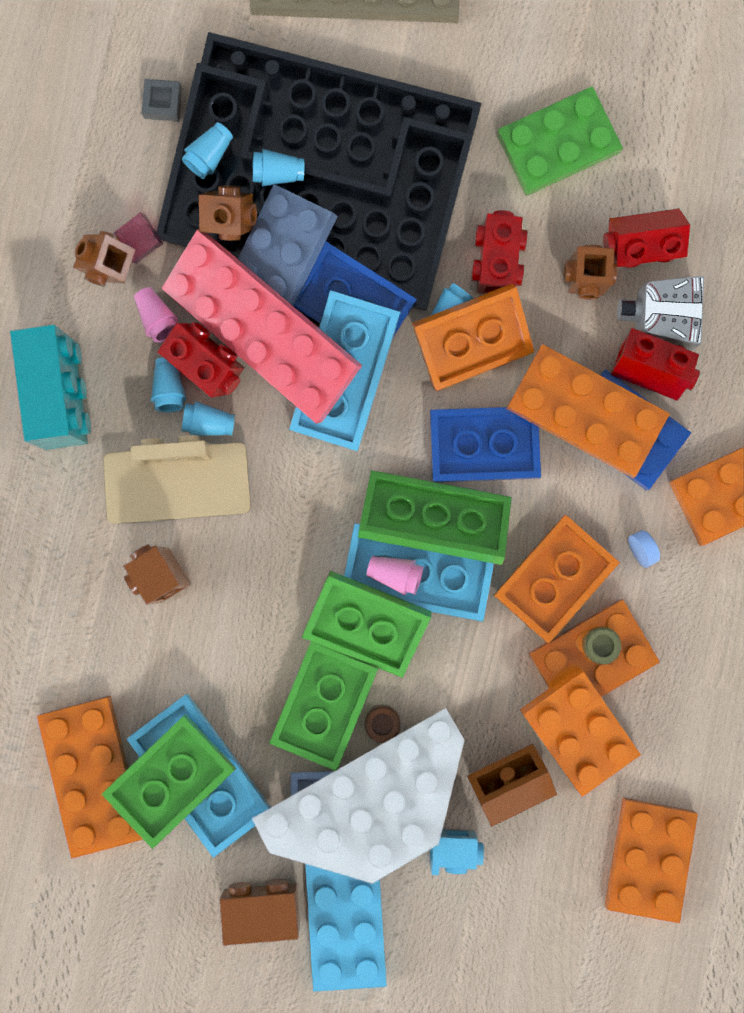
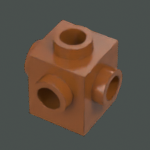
M218 186V191L199 194V232L219 234V239L234 241L240 240L241 235L250 232L256 224L257 207L253 204V194L240 193L239 186Z
M100 231L99 234H86L76 246V260L73 268L84 273V279L95 285L105 286L106 282L125 283L136 249L120 242L121 239L118 236L106 231Z
M599 245L578 246L570 260H566L564 264L563 281L569 282L568 293L578 294L580 299L593 300L598 299L600 295L603 296L612 285H615L618 268L617 263H614V249L602 248ZM584 272L589 273L591 276L584 275Z

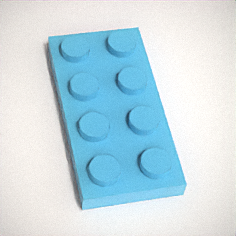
M330 290L319 329L361 363L362 367L323 422L316 424L296 407L289 430L351 450H359L401 312Z
M354 523L345 577L435 613L484 621L494 563L358 538L360 524ZM374 555L377 557L416 560L417 565L423 566V574L416 594L407 592L406 595H403L373 578L367 577V568L371 557Z
M187 693L128 737L127 741L138 756L141 757L186 714L236 767L212 793L184 818L214 858L255 827L252 818L272 807Z
M305 864L313 992L387 987L380 880L372 884Z

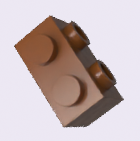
M145 545L130 554L132 561L123 566L128 575L124 576L126 584L134 595H141L146 605L162 603L191 585L170 548Z
M534 744L467 775L491 827L557 795L549 771Z
M275 879L266 882V886L251 887L249 882H238L229 885V889H224L220 898L223 946L298 940L300 915L297 883L288 884L286 879Z

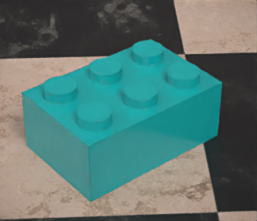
M56 325L10 331L24 442L45 450L88 444L87 434H91V421L88 413H84L82 399H86L87 391L84 379L82 377L79 378L78 364L82 363V353L79 344L75 343L69 335Z

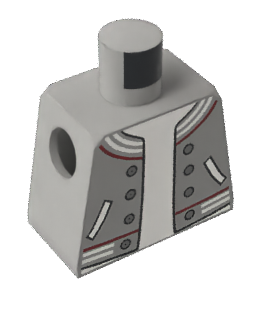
M704 276L646 282L638 290L637 300H619L617 320L636 322V330L682 346L687 350H694L701 345Z

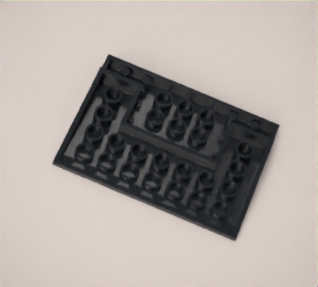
M208 32L201 63L196 65L155 239L187 247L195 232L199 230V194L218 191V186H239L240 193L253 194V204L257 207L258 218L273 185L262 186L260 182H253V152H262V149L297 158H304V181L275 185L337 215L338 217L326 242L416 298L417 301L413 306L414 308L427 311L482 103ZM218 122L231 132L233 139L229 142L214 173H208L203 179L184 164L182 157L186 154V147ZM250 232L241 235L240 240L234 241L219 239V234L216 233L208 234L238 259Z

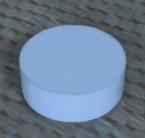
M640 530L628 537L630 549L640 565L648 568L659 562V548L648 532Z

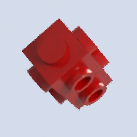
M679 208L609 218L608 233L603 235L604 248L614 249V263H617V267L633 268L643 263L671 262L674 259L688 256L690 223Z
M498 210L494 211L493 214L487 213L484 225H477L475 246L481 247L480 260L474 259L471 281L478 282L477 293L487 294L510 284L515 286L522 285L524 265L518 264L519 251H525L528 230L522 229L523 217L514 216V213L510 211Z
M176 323L157 353L208 396L218 397L231 394L238 387L241 381L239 375L245 368L236 360L237 354L225 345L216 344L209 338L211 333L199 323Z
M631 328L619 348L611 375L678 401L686 389L691 391L699 378L700 370L695 369L699 354Z

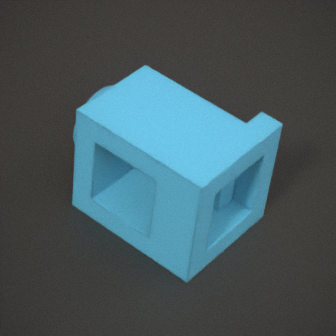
M442 829L439 844L430 849L431 875H439V868H445V871L451 874H465L467 869L477 870V865H483L484 844L483 842H478L475 831Z

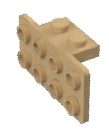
M186 435L177 437V443L164 444L162 438L142 439L140 446H131V451L107 453L103 458L107 520L111 524H126L248 513L251 509L246 446L240 442L209 445L205 440L200 441L198 435Z

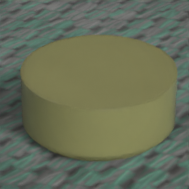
M595 627L589 630L583 638V652L589 660L595 663L609 664L618 658L621 652V640L613 630L605 627Z

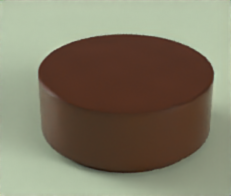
M377 705L366 714L364 726L367 735L372 740L385 743L398 735L401 723L395 709L388 705Z

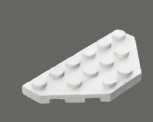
M445 708L252 818L270 854L373 884L439 844L464 738Z

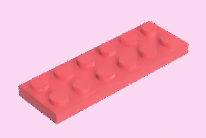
M199 230L195 232L161 288L316 424L323 422L362 367L361 363L208 233L199 232Z

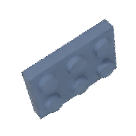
M274 184L238 260L294 306L338 216Z

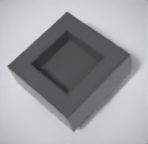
M144 79L141 110L143 118L179 122L182 93L180 82Z

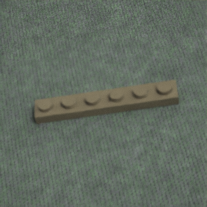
M250 0L251 15L458 23L459 0Z

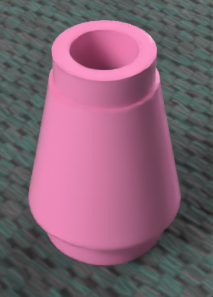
M152 288L141 289L135 294L134 300L136 301L146 336L152 338L154 342H164L175 324L178 323V318Z
M374 555L371 557L367 568V577H371L403 595H406L407 592L416 594L423 574V566L417 565L416 560L377 557Z

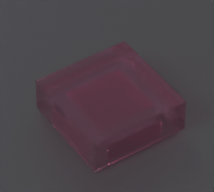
M141 212L114 232V235L121 239L120 242L136 249L131 263H139L163 245L162 240L146 214Z

